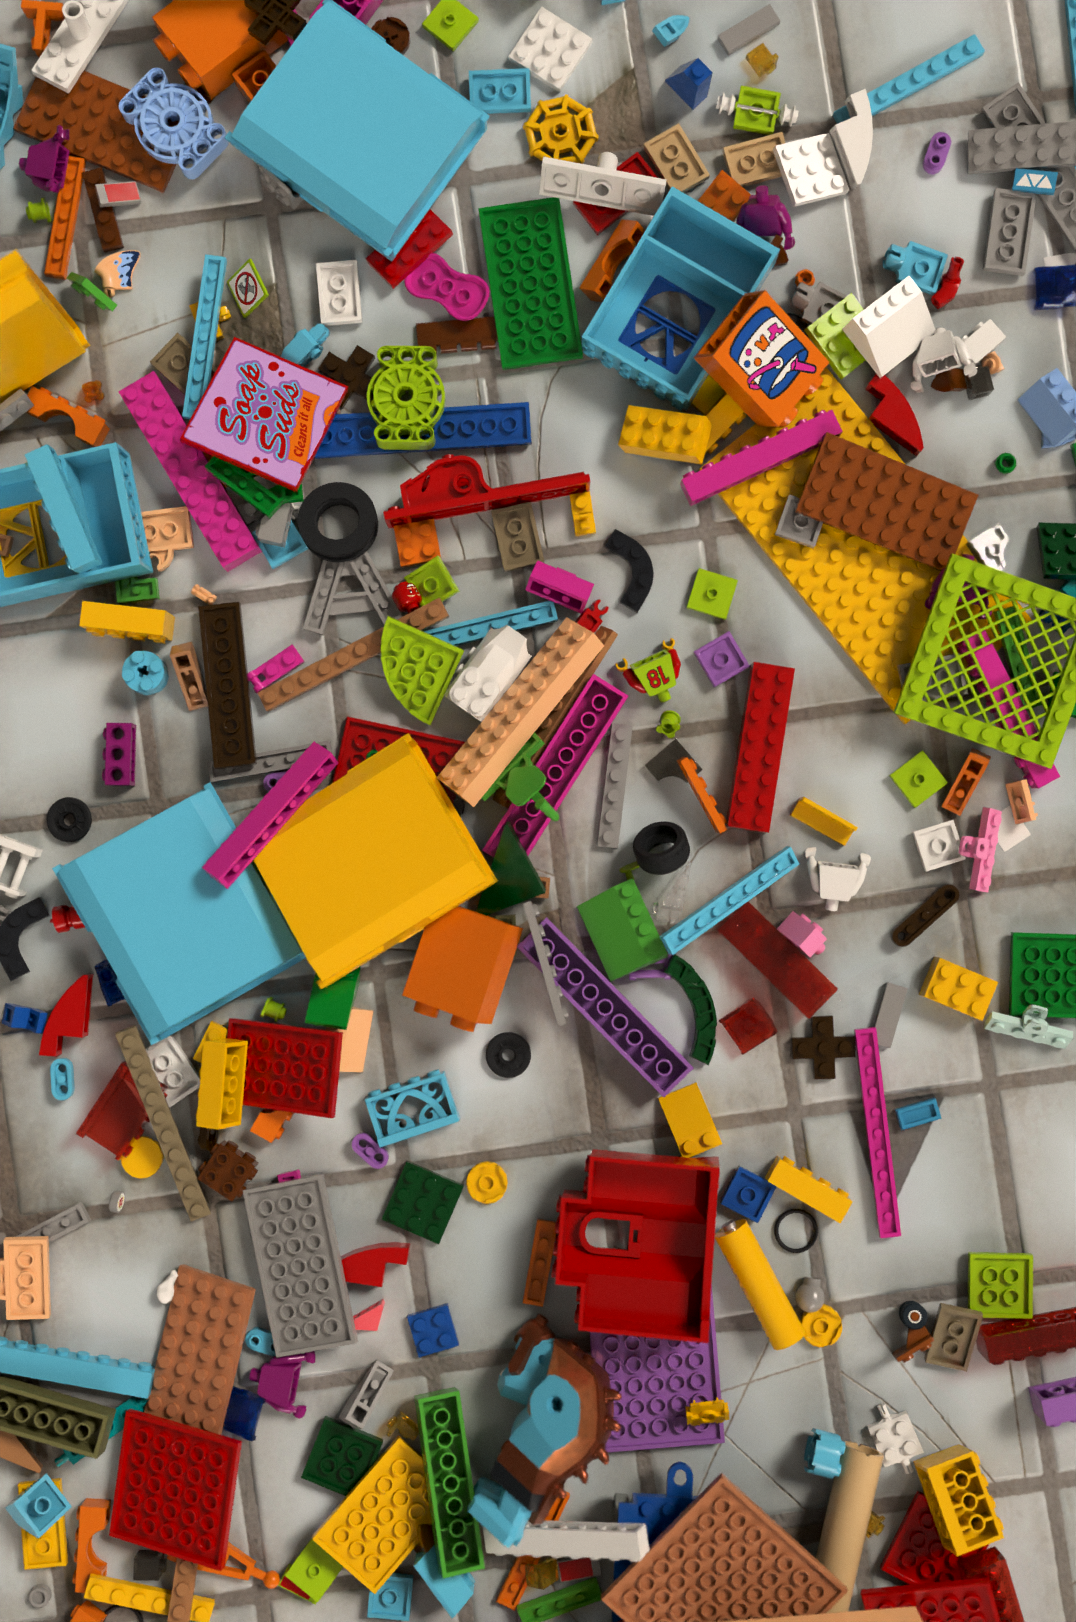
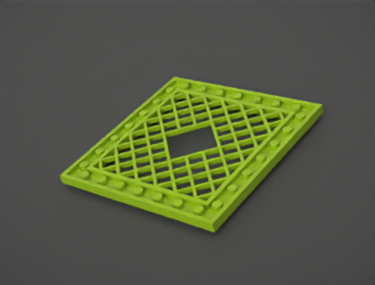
M950 554L893 713L1052 769L1076 703V598L959 555ZM964 582L970 584V585H968V586H966V587H963ZM972 587L977 598L967 602L962 591ZM977 587L986 589L989 592L980 596ZM996 593L1009 599L1000 603ZM992 594L996 605L986 609L982 598ZM959 596H960V598H961L963 604L960 605V606H958V607H956L957 602H958V599H959ZM979 601L983 611L973 616L969 605ZM1011 601L1016 612L1006 616L1002 605ZM1016 601L1025 603L1028 606L1019 609ZM965 607L969 618L960 622L955 611ZM1035 607L1048 613L1039 617ZM998 608L1002 618L992 622L988 612ZM1031 608L1035 619L1026 623L1021 612ZM985 614L989 625L979 629L975 618ZM1018 615L1022 625L1012 630L1008 619ZM1050 615L1055 626L1045 630L1041 619ZM1055 615L1064 617L1067 620L1058 623ZM953 616L956 624L949 627L951 618ZM971 621L976 631L966 635L962 624ZM1004 621L1008 632L999 636L994 625ZM1037 622L1041 632L1031 636L1027 626ZM1070 622L1074 633L1065 637L1060 627ZM958 627L962 638L953 642L948 631ZM991 628L995 638L985 642L981 632ZM1024 628L1028 639L1018 643L1014 632ZM1057 629L1061 639L1051 644L1047 633ZM977 634L982 644L972 649L967 638ZM1010 635L1027 672L990 689L974 652ZM1043 635L1047 646L1038 650L1034 639ZM946 636L949 644L941 647ZM1075 636L1070 649L1066 640ZM964 640L968 651L958 655L954 645ZM1030 642L1034 652L1024 656L1020 646ZM1062 642L1067 653L1057 657L1053 646ZM951 647L955 657L945 662L941 651ZM1049 649L1054 659L1044 663L1040 653ZM970 654L974 665L965 669L960 658ZM1036 655L1040 666L1030 669L1026 659ZM939 656V659L942 664L934 667L937 657ZM1068 656L1064 668H1062L1059 660ZM957 660L961 671L951 675L947 664ZM1055 662L1059 673L1050 677L1046 666ZM944 667L948 677L938 682L934 671ZM976 667L981 678L971 682L967 671ZM1042 668L1046 679L1037 683L1033 672ZM963 674L967 684L957 688L953 678ZM1029 675L1033 685L1023 689L1019 679ZM931 676L934 681V684L927 687ZM1060 676L1057 687L1055 688L1052 680ZM950 680L954 691L944 695L940 684ZM983 681L987 691L977 695L973 685ZM1015 681L1020 692L1010 696L1006 685ZM1048 682L1052 692L1043 696L1039 686ZM937 687L941 697L931 701L927 691ZM969 687L973 698L964 702L960 691ZM1002 688L1006 698L996 702L992 692ZM1035 688L1039 699L1030 703L1025 692ZM956 693L960 704L950 708L946 698ZM989 694L993 705L983 709L979 698ZM1022 695L1026 705L1016 709L1012 699ZM1053 696L1051 704L1048 708L1045 699ZM943 700L946 709L934 704ZM976 701L980 711L970 715L966 705ZM1008 701L1012 712L1003 716L998 705ZM1041 702L1045 712L1035 716L1031 706ZM962 707L965 715L953 711ZM995 707L999 718L989 722L985 712ZM1028 708L1032 718L1022 723L1018 712ZM982 714L985 723L973 719V717ZM1015 715L1019 725L1009 729L1005 718ZM1046 716L1041 728L1037 719ZM1001 721L1004 729L993 726V724ZM1034 721L1038 732L1028 736L1024 726ZM1021 728L1024 736L1012 733V731ZM1038 736L1037 741L1032 740V738Z

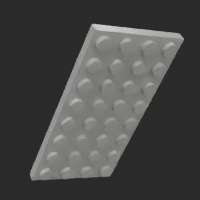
M324 1174L243 1190L276 1358L356 1344L358 1338Z

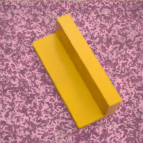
M806 797L799 798L790 814L793 818L842 846L846 845L851 834L858 829L855 825Z

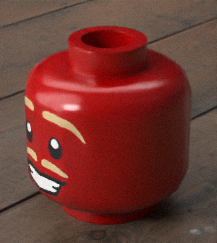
M401 582L394 587L392 599L400 612L411 613L419 608L422 596L413 583Z

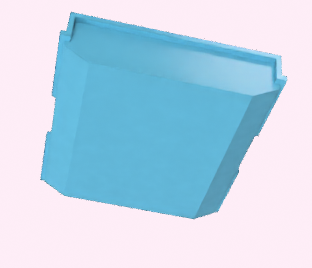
M324 0L322 7L315 12L244 110L233 133L229 131L225 136V140L258 165L263 166L274 174L280 181L297 192L302 199L317 210L326 213L387 259L393 261L484 135L490 116L434 74H428L386 43V39L333 0Z
M211 782L204 785L203 790L66 865L59 864L52 868L86 930L94 934L117 975L116 983L151 1045L160 1042L306 959L272 893H269L265 887V881L254 861L247 866L228 889L214 880L202 868L236 829Z

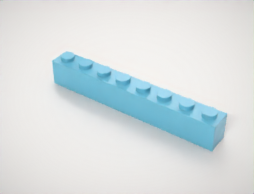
M0 1336V1373L146 1399L151 1395L155 1374V1366H151V1363H132L131 1360L126 1358L115 1360L110 1359L108 1355L93 1356L86 1351L70 1352L68 1348L59 1347L54 1349L49 1348L46 1344L31 1345L24 1340L14 1342Z

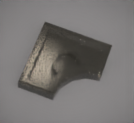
M999 523L966 543L978 563L1000 571L1007 567L1003 551L1010 539Z
M677 739L673 740L645 765L646 769L657 781L673 776L688 783L677 763V760L682 757H688V759L694 761L697 770H695L697 774L703 770Z

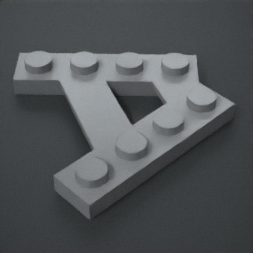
M366 551L360 557L347 562L323 560L303 629L324 635L329 616L377 611L384 625L387 616L395 619L403 617ZM357 575L365 589L363 592L336 595L340 578L343 576Z

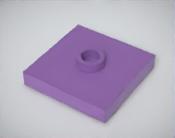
M730 631L693 652L713 687L720 685L750 667Z

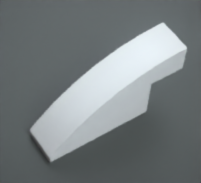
M866 89L851 94L845 100L850 119L836 124L830 130L851 190L862 183L872 149V114Z

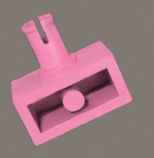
M792 911L776 930L810 958L814 953L816 955L821 954L825 950L823 943L827 940L821 933L823 929L815 922L811 924L812 921L803 913L799 916Z

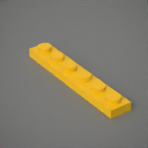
M91 1573L84 1598L168 1615L172 1590ZM194 1595L190 1620L209 1622L215 1599Z

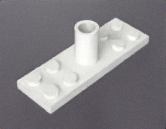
M129 0L67 1L62 7L65 19L32 68L33 75L70 93Z
M611 152L601 153L596 166L543 157L539 195L654 216L663 202L666 179L618 171V158Z

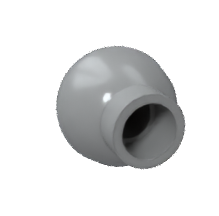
M804 1277L803 1284L797 1289L795 1295L796 1303L803 1311L813 1313L822 1308L825 1298L824 1292L820 1288L821 1279Z

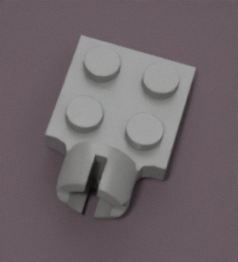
M800 282L793 293V297L790 299V305L802 312L801 321L811 325L843 300L846 295L822 282H819L817 287H811Z

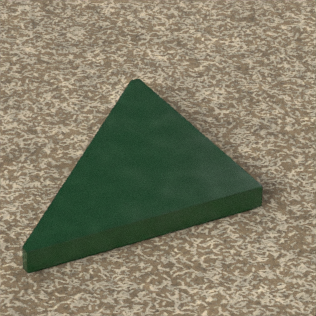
M507 822L491 865V870L498 882L483 890L476 912L484 915H490L544 894L546 891L510 822Z

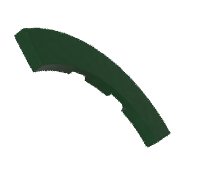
M674 954L671 955L663 972L681 986L693 1009L695 1035L689 1056L709 1065L716 1044L717 1018L714 1002L705 982L696 973L695 969L684 959Z

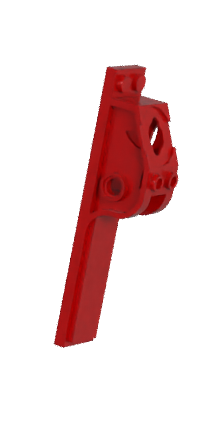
M448 454L427 466V470L415 478H410L400 485L404 508L394 506L388 508V511L383 513L386 524L390 529L407 523L429 519H445L528 502L532 503L570 496V494L589 492L590 476L589 474H584V472L491 488L484 481L482 469L476 460L469 456Z

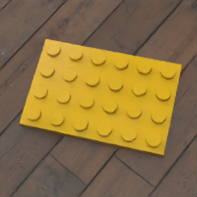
M398 1435L312 1535V1540L374 1594L419 1543L418 1525H432L422 1456Z

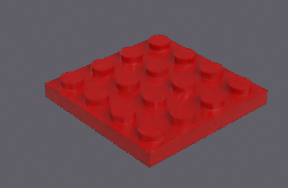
M917 1490L880 1568L910 1585L972 1579L988 1545L960 1556H956L944 1548L925 1494Z

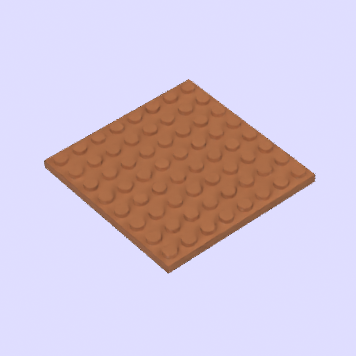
M720 1473L649 1546V1551L642 1560L633 1562L601 1594V1600L625 1622H723L825 1614L848 1590L836 1576L724 1474Z

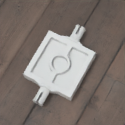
M881 1403L882 1407L880 1404L877 1405L881 1418L877 1422L867 1425L877 1450L884 1455L883 1465L888 1467L895 1463H902L905 1473L909 1474L908 1468L912 1473L914 1469L909 1459L924 1453L908 1413L905 1410L897 1414H889L886 1404Z

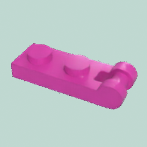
M292 644L255 670L248 673V680L253 684V689L257 694L302 665L305 661ZM261 674L266 678L263 682L258 678Z

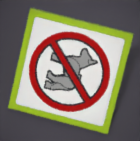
M248 259L227 281L244 318H247L269 296L252 259Z

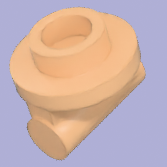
M995 351L987 354L982 359V369L987 374L999 373L1005 369Z

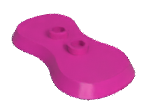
M431 253L422 264L404 279L405 287L410 294L418 298L431 299L440 303L452 317L458 320L466 321L475 318L483 310L489 298V287L481 277L455 271L440 255Z

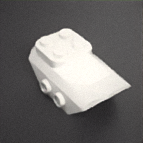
M508 625L499 629L491 628L479 646L471 649L467 655L469 660L465 665L462 663L455 672L457 677L444 694L446 698L480 722L484 720L519 677L532 657L527 651V638Z

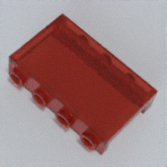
M126 1061L120 1064L76 1132L82 1138L88 1136L115 1154V1159L118 1161L130 1155L134 1148L131 1146L134 1140L141 1138L145 1132V1129H143L145 1123H150ZM159 1081L165 1098H167L168 1094L165 1092L169 1087Z

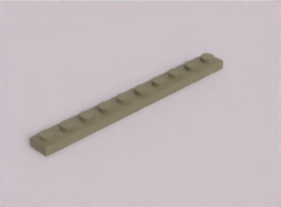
M133 1025L115 1032L190 1221L192 1222L211 1214L137 1026Z

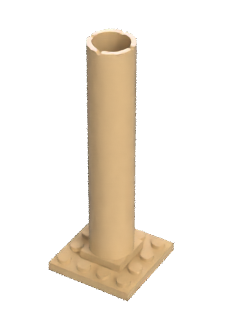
M845 1441V1451L840 1456L841 1473L839 1477L834 1476L816 1553V1559L836 1576L848 1590L827 1613L849 1611L884 1458L883 1453L863 1444L857 1445L856 1442Z

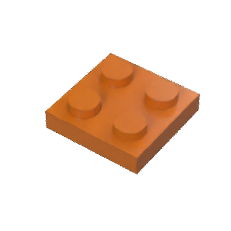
M721 170L699 198L698 202L735 222L741 206L748 202L751 194L725 171Z
M434 519L394 526L401 568L427 563L436 556L441 558Z

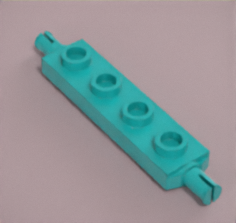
M132 1396L115 1409L117 1410L109 1439L124 1429L126 1411L134 1409L144 1412L143 1407L149 1399L140 1398L138 1400ZM63 1449L64 1453L56 1458L54 1462L55 1464L59 1462L56 1465L57 1467H60L68 1460L74 1465L84 1458L85 1455Z

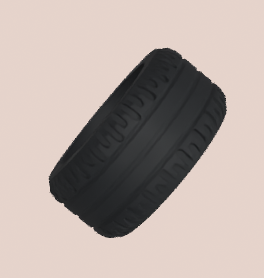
M662 821L644 827L636 835L633 841V852L638 865L645 872L654 875H664L676 871L685 864L690 855V845L682 827L672 822ZM673 843L672 847L663 852L649 853L651 849L660 844Z

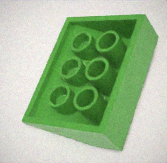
M633 878L615 885L577 906L610 982L668 957V953Z

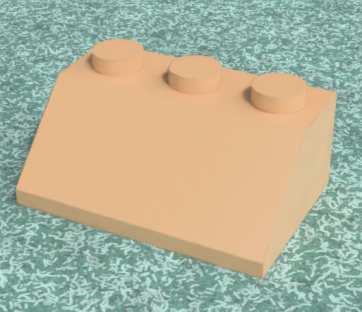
M353 1007L347 1030L326 1027V1030L343 1032L340 1072H363L373 1010Z

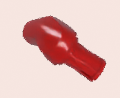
M960 257L951 258L947 273L942 276L940 290L931 297L932 304L937 309L947 305L957 294L961 283L959 275L964 264V260Z

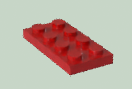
M638 152L617 167L618 171L658 178ZM573 201V205L596 235L629 212Z
M430 209L393 261L387 259L377 250H374L365 259L394 289L422 264L431 253H434L453 236V232Z

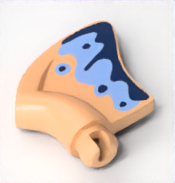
M139 251L117 252L104 258L97 265L94 272L101 277L102 289L108 297H114L116 290H132V275L141 256Z

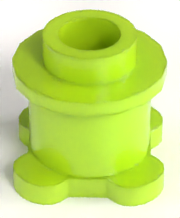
M44 197L41 198V202H28V207H25L29 220L32 219L34 223H37V220L43 219L52 222L49 204L45 201Z
M667 710L661 714V724L657 725L656 731L665 734L668 738H674L675 732L680 730L681 717L675 711Z
M270 996L265 1002L260 1017L268 1016L275 1019V1022H278L279 1019L283 1020L287 1012V1008H284L285 1003H277Z

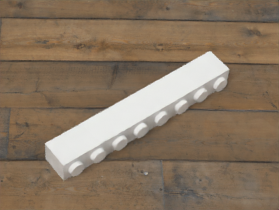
M544 1520L543 1523L533 1525L527 1521L524 1527L523 1538L517 1546L512 1544L510 1548L504 1546L483 1527L486 1553H495L496 1556H503L505 1554H513L515 1557L532 1555L535 1558L542 1556L561 1558L565 1556L571 1559L589 1557L591 1560L609 1558L611 1561L629 1559L631 1562H637L642 1560L649 1551L646 1525L642 1523Z

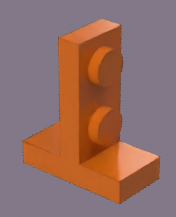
M33 0L21 1V9L27 18L33 19L35 35L31 39V46L38 57L41 56L49 44L51 20L63 21L65 19L62 12L63 3Z

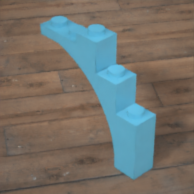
M0 44V169L5 165L4 145L14 136L13 115L23 106L22 85L18 84L16 48Z

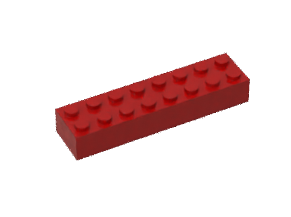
M759 662L751 664L726 827L761 833H769L795 668Z

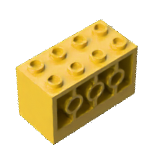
M957 1444L913 1461L944 1548L956 1556H960L1004 1538L1002 1533L1004 1527L1000 1518L996 1516L994 1510L996 1504L986 1488L988 1487V1482L985 1475L981 1474L979 1468L981 1463L976 1452Z

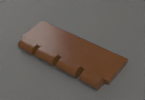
M495 317L473 318L466 321L449 320L416 323L418 346H430L435 349L436 354L437 347L441 348V354L457 352V345H461V352L477 351V343H481L482 350L496 349L495 342L498 341Z

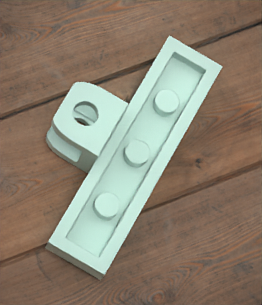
M1037 1005L1028 1006L1022 1013V1019L992 1011L984 1022V1029L1011 1035L1015 1038L1031 1040L1035 1043L1051 1045L1055 1048L1065 1049L1073 1040V1031L1049 1026L1045 1022L1048 1009Z

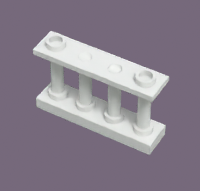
M0 834V849H2L0 853V878L10 852L12 853L13 850L21 852L19 855L21 859L11 885L0 882V890L6 891V896L17 899L18 896H25L27 893L18 888L29 859L32 860L33 857H40L43 850Z

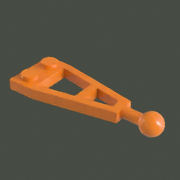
M228 1542L225 1565L231 1555L247 1566L246 1570L225 1566L222 1571H217L198 1565V1570L248 1581L250 1576L262 1580L265 1587L269 1589L276 1588L280 1582L278 1572L274 1570L265 1572L254 1567L256 1561L230 1542ZM167 1556L168 1560L176 1563L177 1557Z

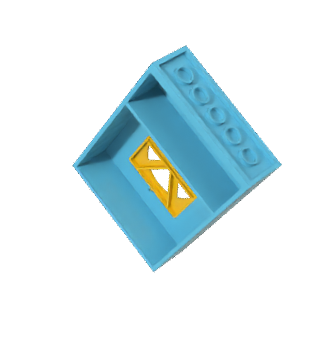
M110 443L58 456L103 563L81 574L69 569L65 558H67L66 554L61 560L49 566L38 506L42 505L41 501L43 498L41 493L39 494L33 484L35 479L33 474L31 475L27 470L25 463L0 469V534L7 535V530L10 529L34 537L13 557L10 553L8 557L0 555V607L153 573L130 453L118 443ZM28 509L32 528L15 523L13 519L20 512ZM36 548L40 568L22 565L21 561Z

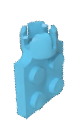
M910 241L907 247L891 244L885 253L884 258L886 260H883L882 266L884 269L896 274L895 282L900 283L910 276L922 292L934 295L937 291L948 254Z

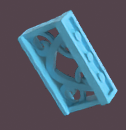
M437 1069L428 1072L427 1077L421 1079L419 1076L408 1079L406 1084L400 1085V1082L389 1085L388 1090L381 1092L380 1089L368 1092L369 1096L364 1100L380 1148L460 1121V1115L456 1108L445 1071L440 1072ZM433 1082L439 1083L443 1089L441 1095L436 1099L432 1097L435 1095L436 1089L434 1091L428 1089L429 1084ZM423 1085L422 1091L414 1089V1087ZM400 1092V1094L394 1101V1099L390 1095ZM407 1095L419 1098L427 1103L420 1112L418 1124H415L405 1114H397L401 1103ZM445 1096L447 1098L451 1110V1113L448 1114L446 1113L444 1108L438 1103ZM379 1100H386L388 1102L386 1107L381 1106V1108L385 1111H390L389 1115H382L377 1112L375 1106ZM432 1107L433 1109L429 1112L433 1114V1117L426 1118V1110ZM397 1118L404 1119L407 1125L400 1127L399 1122L401 1121L395 1122ZM378 1119H388V1134L383 1135Z

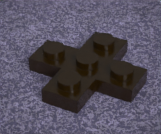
M245 0V6L258 15L247 29L249 34L265 46L278 30L295 41L307 25L306 20L293 11L301 0Z
M358 345L347 362L328 352L318 368L320 372L331 379L348 386V392L340 405L342 409L353 393L367 400L368 385L372 378L366 372L373 363L375 356Z
M832 1015L811 1016L812 1037H791L792 1059H813L814 1079H836L835 1058L856 1057L855 1036H834Z

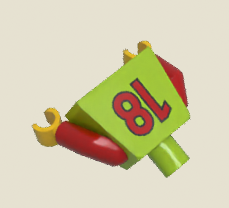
M670 638L671 646H667L663 640L662 651L629 665V669L628 662L624 658H622L625 663L624 667L620 668L617 663L615 664L617 670L623 672L624 678L632 688L640 693H647L650 697L657 694L661 703L671 699L668 689L676 685V679L679 677L681 667L677 651L673 649L675 645L673 638Z

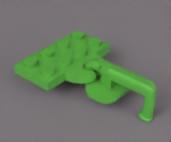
M535 732L483 795L482 799L486 801L501 787L506 790V796L514 805L522 806L532 798L537 809H540L552 821H558L559 814L539 793V790L545 785L546 776L537 766H533L530 759L545 744Z

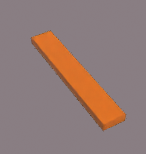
M68 157L64 187L60 188L57 195L44 271L46 277L65 280L67 278L83 184L82 172H85L86 166L84 158Z
M566 1492L565 1498L557 1496L545 1520H559L570 1497V1493ZM523 1555L515 1558L496 1598L497 1603L513 1611L516 1610L541 1557L535 1558L532 1555Z

